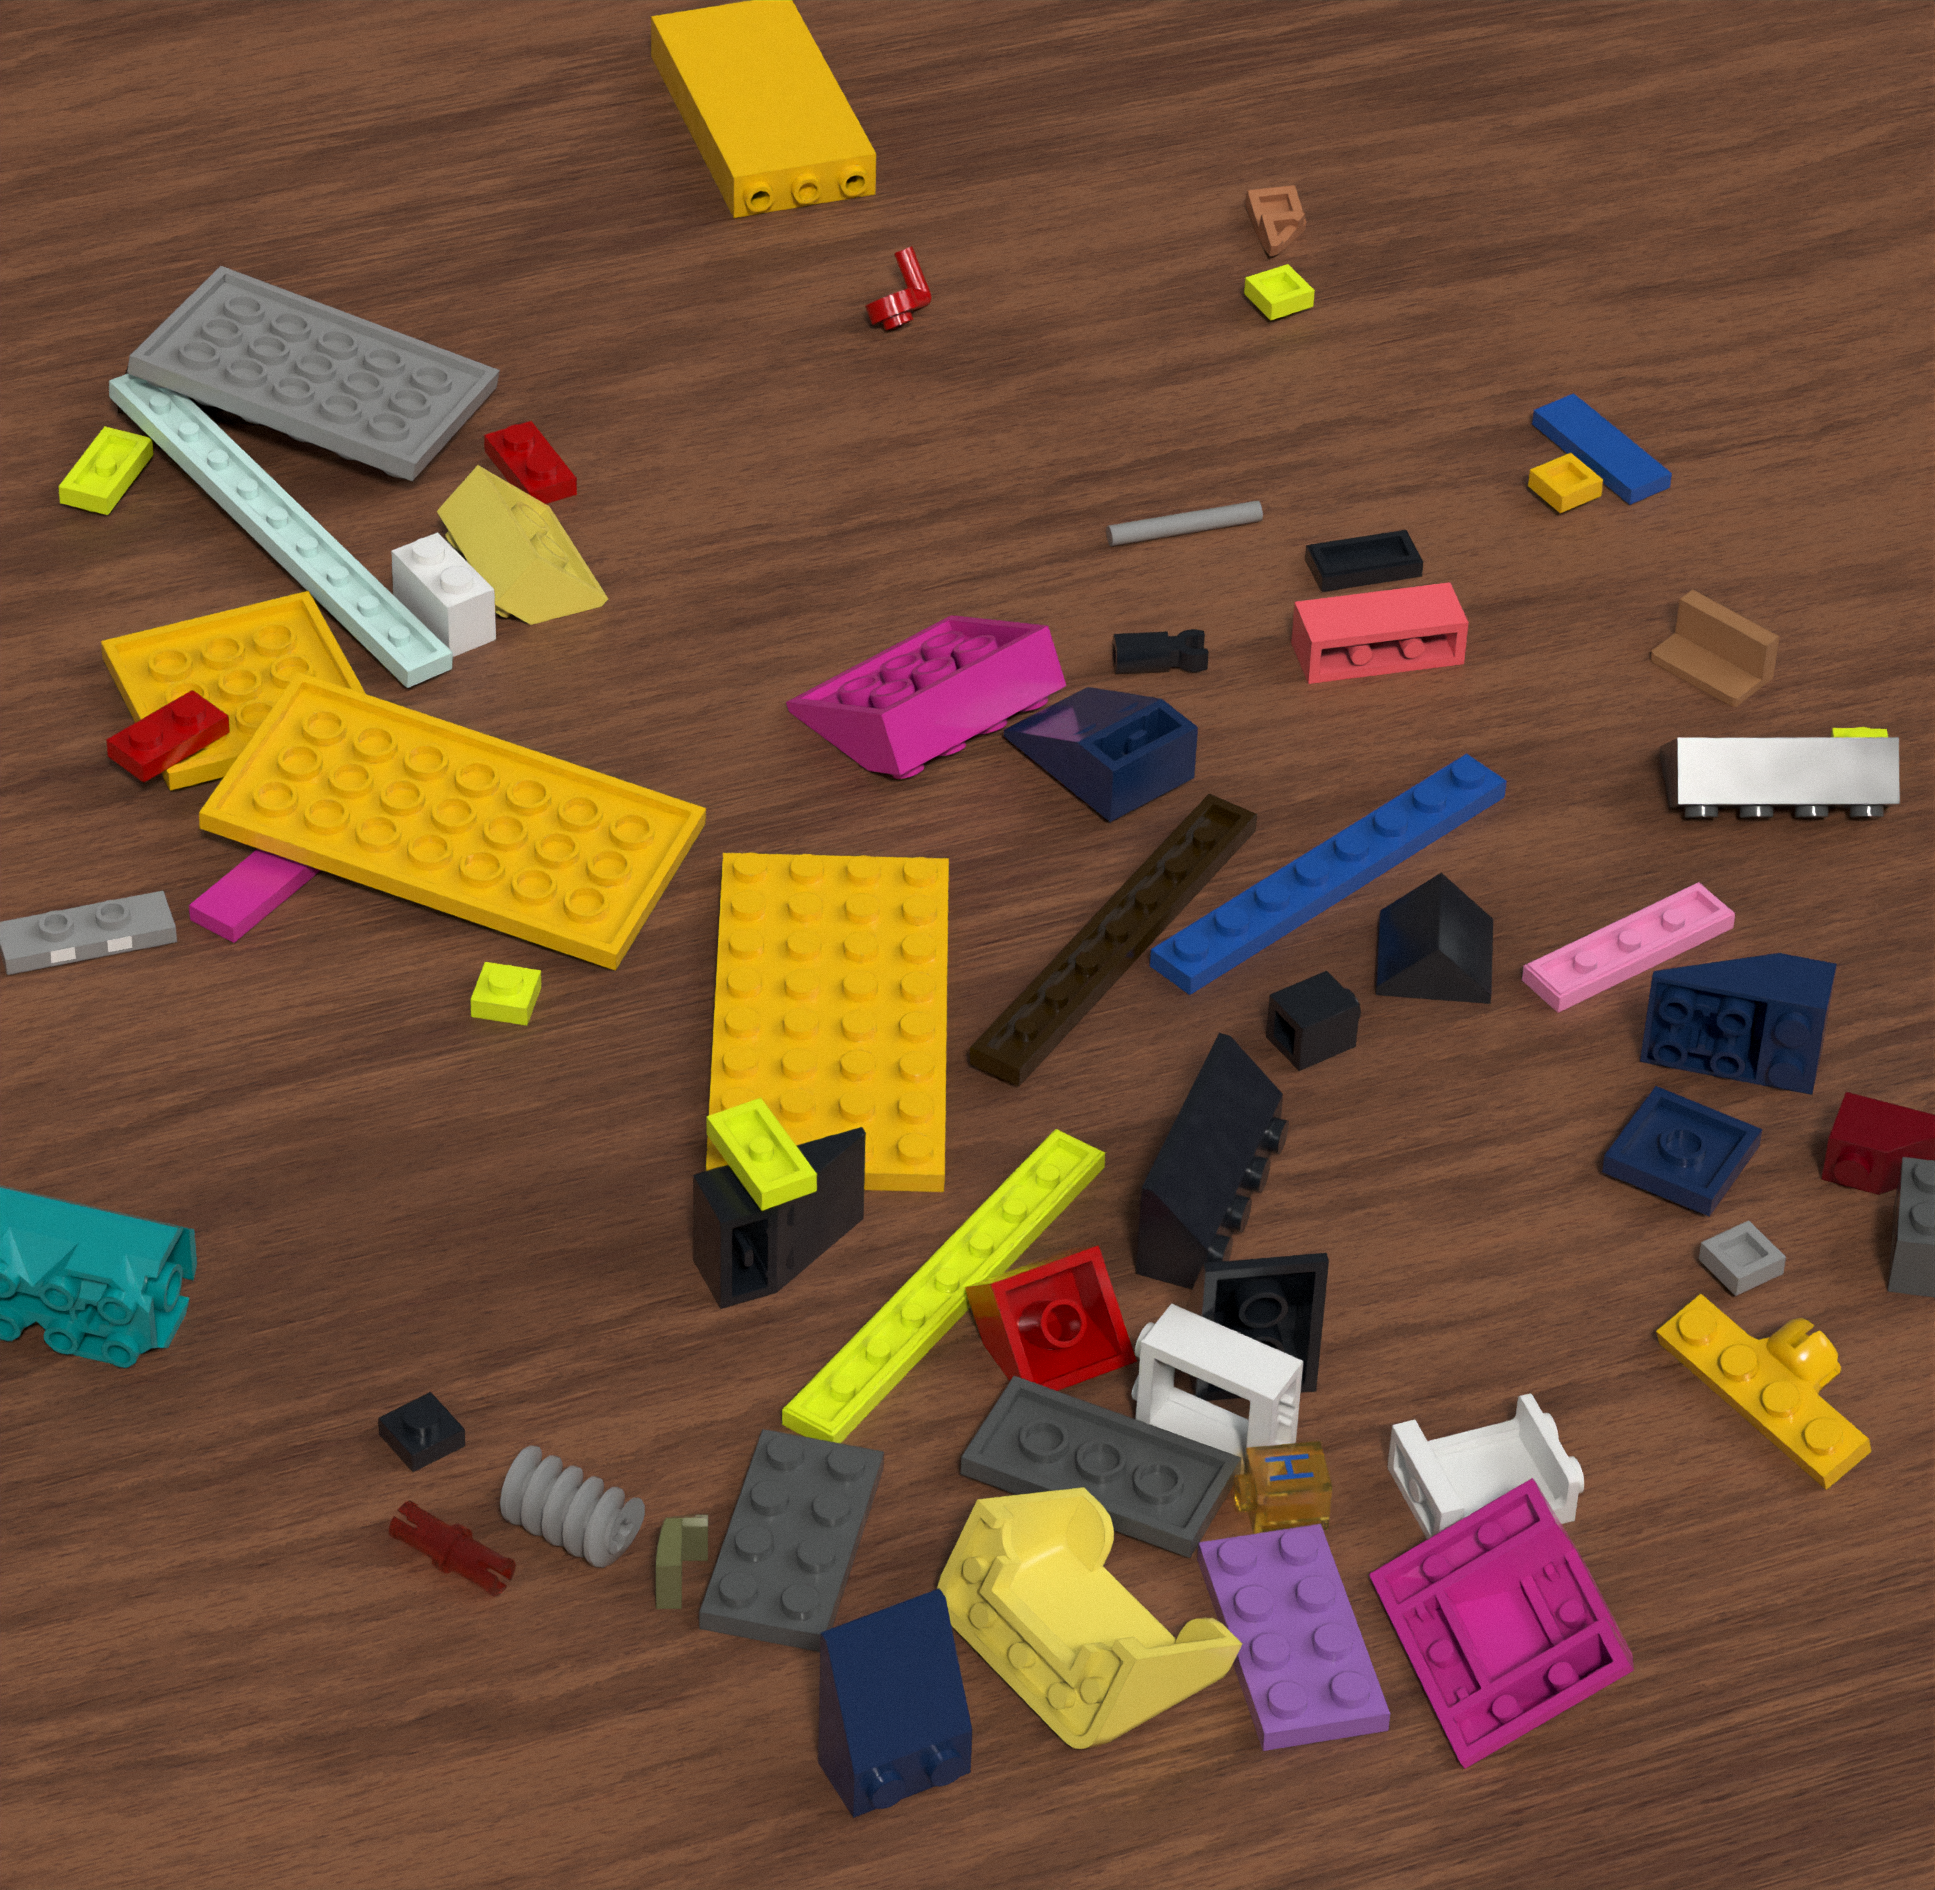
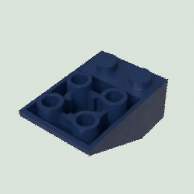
M1086 687L1004 729L1005 738L1109 822L1195 778L1198 727L1161 698Z
M1774 953L1653 971L1640 1062L1812 1095L1823 1049L1837 964Z

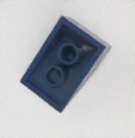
M940 1588L820 1633L818 1764L853 1818L875 1809L889 1808L901 1799L935 1786L951 1784L959 1777L971 1773L972 1725L946 1597Z

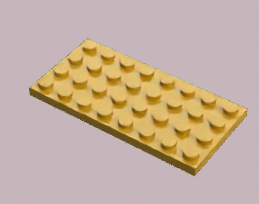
M301 672L296 673L199 812V828L615 971L705 826L706 808Z
M751 852L723 853L709 1115L762 1098L795 1145L863 1127L866 1132L864 1190L944 1192L949 858L757 854ZM707 1137L706 1171L728 1165L710 1138Z

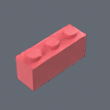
M1448 582L1296 601L1294 603L1291 644L1308 684L1462 665L1465 660L1469 622L1451 583Z

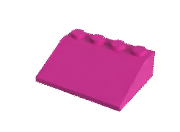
M950 615L792 698L786 704L792 715L868 771L892 774L895 779H903L923 771L925 768L923 763L936 756H946L961 751L966 747L965 740L978 733L985 734L1003 728L1008 723L1006 718L1015 713L1030 711L1044 706L1048 702L1047 696L1067 685L1048 625Z

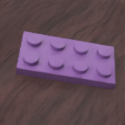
M1321 1524L1198 1543L1197 1561L1217 1619L1242 1643L1233 1665L1263 1751L1389 1730L1390 1711Z

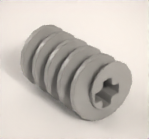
M530 1445L523 1449L513 1461L502 1487L500 1507L501 1514L505 1520L511 1524L523 1525L526 1531L532 1535H543L547 1542L552 1545H564L569 1554L578 1557L585 1556L589 1564L595 1567L604 1568L613 1564L628 1549L640 1530L645 1516V1505L642 1499L633 1497L624 1505L625 1493L623 1489L611 1487L603 1494L604 1482L601 1478L591 1476L583 1483L584 1474L580 1467L569 1466L562 1472L563 1462L560 1457L549 1455L542 1461L540 1447Z

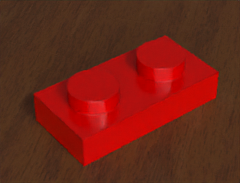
M532 421L514 424L505 429L484 435L485 453L513 486L544 504L577 495L576 476Z
M191 690L106 739L108 757L144 783L230 733L229 716L194 690Z

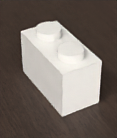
M438 532L391 551L393 595L453 652V657L496 640L494 588Z

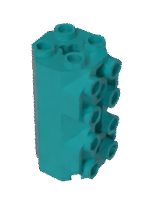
M0 1185L1 1340L13 1341L21 1335L25 1327L37 1322L45 1329L44 1340L54 1351L110 1363L122 1368L135 1364L139 1355L151 1348L169 1347L186 1315L189 1297L179 1295L182 1278L194 1280L197 1267L194 1229Z

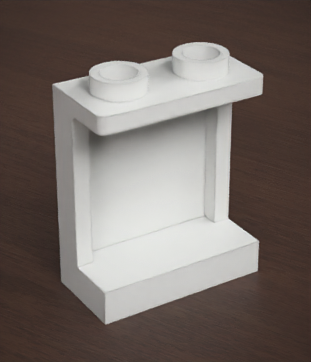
M1531 1393L1518 1396L1516 1416L1510 1421L1427 1441L1416 1420L1392 1425L1387 1468L1427 1540L1531 1478L1538 1484L1561 1524L1575 1521L1578 1494L1584 1490V1477L1581 1466L1574 1456L1568 1457L1559 1442L1554 1419L1549 1413L1541 1411Z

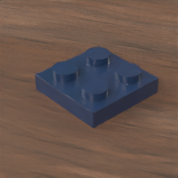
M1655 1086L1604 1155L1602 1172L1710 1217L1759 1148L1762 1129Z

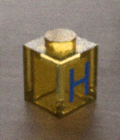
M1313 1441L1246 1448L1244 1474L1235 1475L1234 1493L1238 1512H1248L1253 1534L1321 1524L1323 1530H1328L1332 1483L1321 1442Z

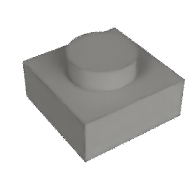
M1748 1220L1701 1242L1699 1260L1737 1296L1784 1273L1786 1256Z

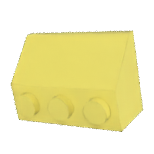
M477 465L437 510V513L449 530L445 534L447 540L453 547L463 553L467 562L494 588L495 612L500 616L508 618L512 614L533 625L602 607L608 600L605 592L551 508L481 466Z

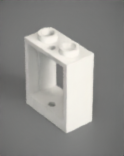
M1171 1303L1155 1324L1152 1322L1146 1324L1135 1346V1356L1140 1358L1139 1375L1132 1390V1399L1137 1401L1136 1420L1242 1457L1240 1475L1266 1486L1270 1481L1269 1476H1274L1284 1461L1265 1462V1458L1289 1456L1296 1445L1303 1361ZM1175 1368L1249 1400V1420L1174 1387Z

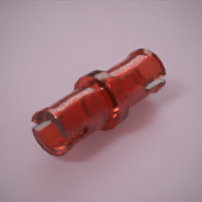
M410 1500L401 1505L397 1511L406 1516V1520L417 1527L413 1528L395 1516L392 1518L389 1526V1535L430 1557L433 1567L445 1574L454 1571L483 1588L494 1597L500 1595L507 1586L500 1582L495 1574L487 1571L488 1569L495 1571L510 1581L512 1580L516 1570L515 1560L504 1557L473 1539L471 1529L464 1525L456 1523L451 1526L418 1507V1504Z

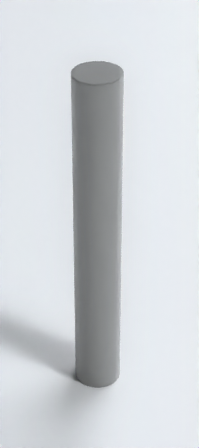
M1257 500L1108 525L1106 527V535L1109 545L1117 546L1259 522L1263 519V511L1260 502Z

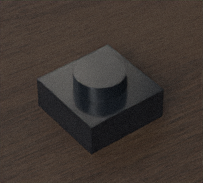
M432 1392L378 1418L379 1436L412 1472L465 1447V1429Z

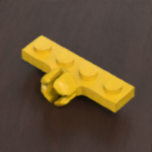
M1702 1294L1698 1295L1656 1331L1659 1344L1825 1490L1830 1488L1872 1452L1869 1438L1819 1396L1820 1390L1835 1379L1841 1371V1366L1837 1361L1838 1353L1824 1333L1817 1331L1810 1336L1806 1335L1814 1325L1806 1319L1797 1318L1789 1320L1770 1337L1758 1340L1747 1334Z

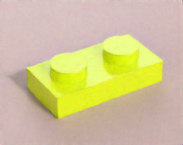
M104 426L58 486L60 503L90 512L109 515L154 455L152 438Z
M762 1098L706 1116L707 1136L761 1211L817 1191V1173Z

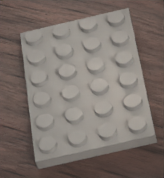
M220 266L129 356L127 370L128 374L144 379L152 386L168 388L189 396L202 405L218 407L241 416L247 422L268 426L288 434L297 441L313 443L336 452L342 458L363 462L383 470L392 477L405 478L413 481L497 388L500 372L498 369Z

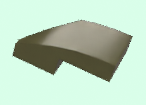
M688 1514L665 1518L660 1532L656 1555V1609H682V1561H708V1514Z

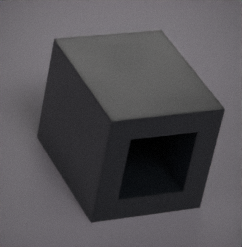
M1324 971L1269 995L1266 1038L1298 1071H1301L1356 1047L1358 1021L1361 1017L1360 1004L1351 990L1344 988L1328 971Z

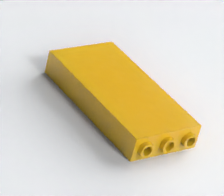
M750 0L651 16V57L733 218L875 195L876 152L793 0Z

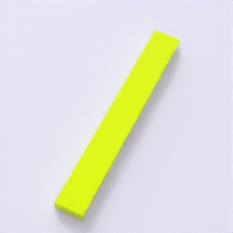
M1055 1129L782 1410V1425L804 1437L841 1443L971 1308L965 1287L1003 1274L1105 1168V1152Z

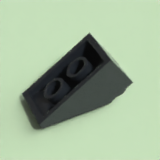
M1327 1253L1203 1263L1187 1302L1186 1310L1302 1360L1303 1371L1300 1393L1315 1392L1317 1390L1329 1267ZM1189 1374L1193 1395L1205 1401L1242 1398Z

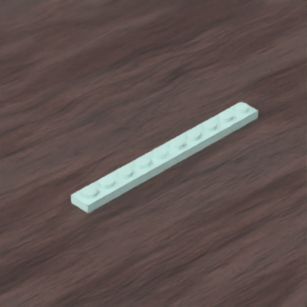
M128 373L109 380V397L406 688L452 669L453 652L188 396L168 388L152 386L146 380Z

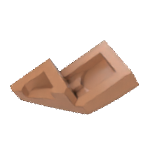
M1295 185L1247 190L1245 205L1256 235L1269 256L1278 255L1293 243L1306 228V213L1303 212Z

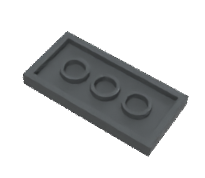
M1013 1376L962 1455L961 1474L1016 1495L1084 1487L1104 1506L1111 1517L1114 1531L1191 1558L1198 1543L1203 1538L1240 1476L1242 1457Z
M762 1429L699 1612L700 1629L820 1652V1633L833 1627L882 1476L884 1451Z

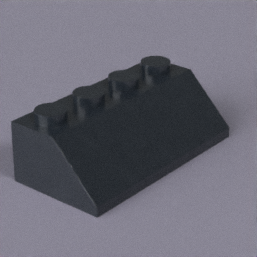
M1218 1034L1141 1188L1136 1274L1193 1290L1203 1263L1229 1261L1233 1246L1232 1234L1234 1231L1240 1233L1244 1231L1251 1212L1252 1199L1250 1197L1253 1192L1262 1193L1270 1171L1271 1161L1269 1157L1271 1153L1280 1155L1289 1129V1121L1281 1119L1283 1093L1230 1035Z

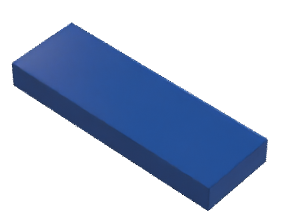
M1574 393L1534 410L1532 425L1567 454L1572 453L1600 476L1607 487L1629 505L1670 488L1672 473Z

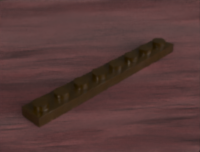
M1208 794L970 1047V1064L1014 1085L1020 1086L1256 831L1257 814L1212 794Z

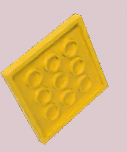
M309 591L101 641L102 659L135 723L191 690H194L229 716L230 733L161 773L170 791L224 777L297 672L366 694Z

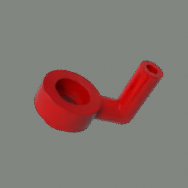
M913 246L894 253L907 289L878 299L865 306L872 325L882 323L885 331L913 321L914 319L910 311L928 306L932 299Z

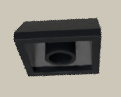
M1442 872L1380 910L1376 995L1491 1004L1493 918Z

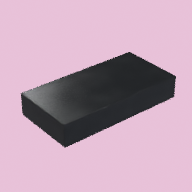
M1407 530L1306 545L1305 561L1321 592L1422 577L1423 560Z

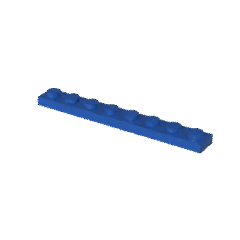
M1466 753L1152 948L1150 967L1187 994H1193L1505 797L1507 780Z

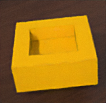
M1568 453L1530 469L1528 487L1559 513H1563L1601 497L1603 479L1572 453Z

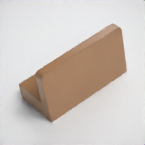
M1692 589L1679 600L1675 633L1651 651L1650 661L1732 707H1737L1773 679L1780 636Z

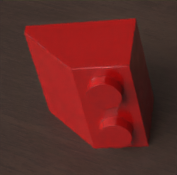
M1099 1245L1069 1249L965 1287L983 1345L1009 1381H1011L1013 1376H1017L1059 1391L1137 1362Z

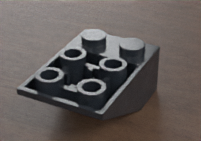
M863 1127L796 1145L817 1173V1191L761 1211L729 1165L693 1175V1261L720 1309L777 1293L864 1219L866 1132Z

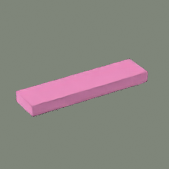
M1698 882L1524 965L1522 981L1559 1013L1733 929L1735 913Z

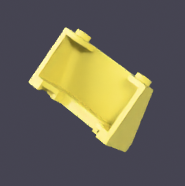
M1084 1487L977 1499L940 1576L937 1589L940 1588L946 1597L951 1626L1069 1746L1077 1749H1087L1105 1745L1217 1682L1230 1670L1242 1643L1222 1623L1214 1618H1196L1186 1623L1176 1639L1103 1567L1114 1541V1527L1111 1517L1104 1506Z

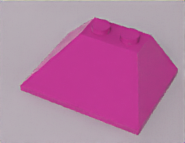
M1533 1478L1369 1574L1458 1760L1465 1769L1634 1671L1632 1652L1592 1575Z

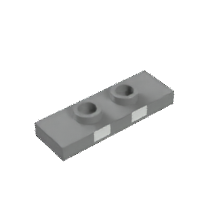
M164 891L107 900L101 903L50 911L0 922V954L7 975L177 942L176 926Z

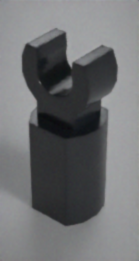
M1191 629L1182 631L1177 636H1168V631L1114 634L1112 640V661L1115 675L1169 672L1170 667H1179L1190 672L1207 670L1209 652L1208 649L1204 648L1205 633L1202 630Z

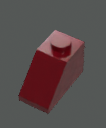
M1845 1092L1829 1135L1821 1180L1881 1195L1897 1189L1903 1157L1935 1161L1934 1114Z

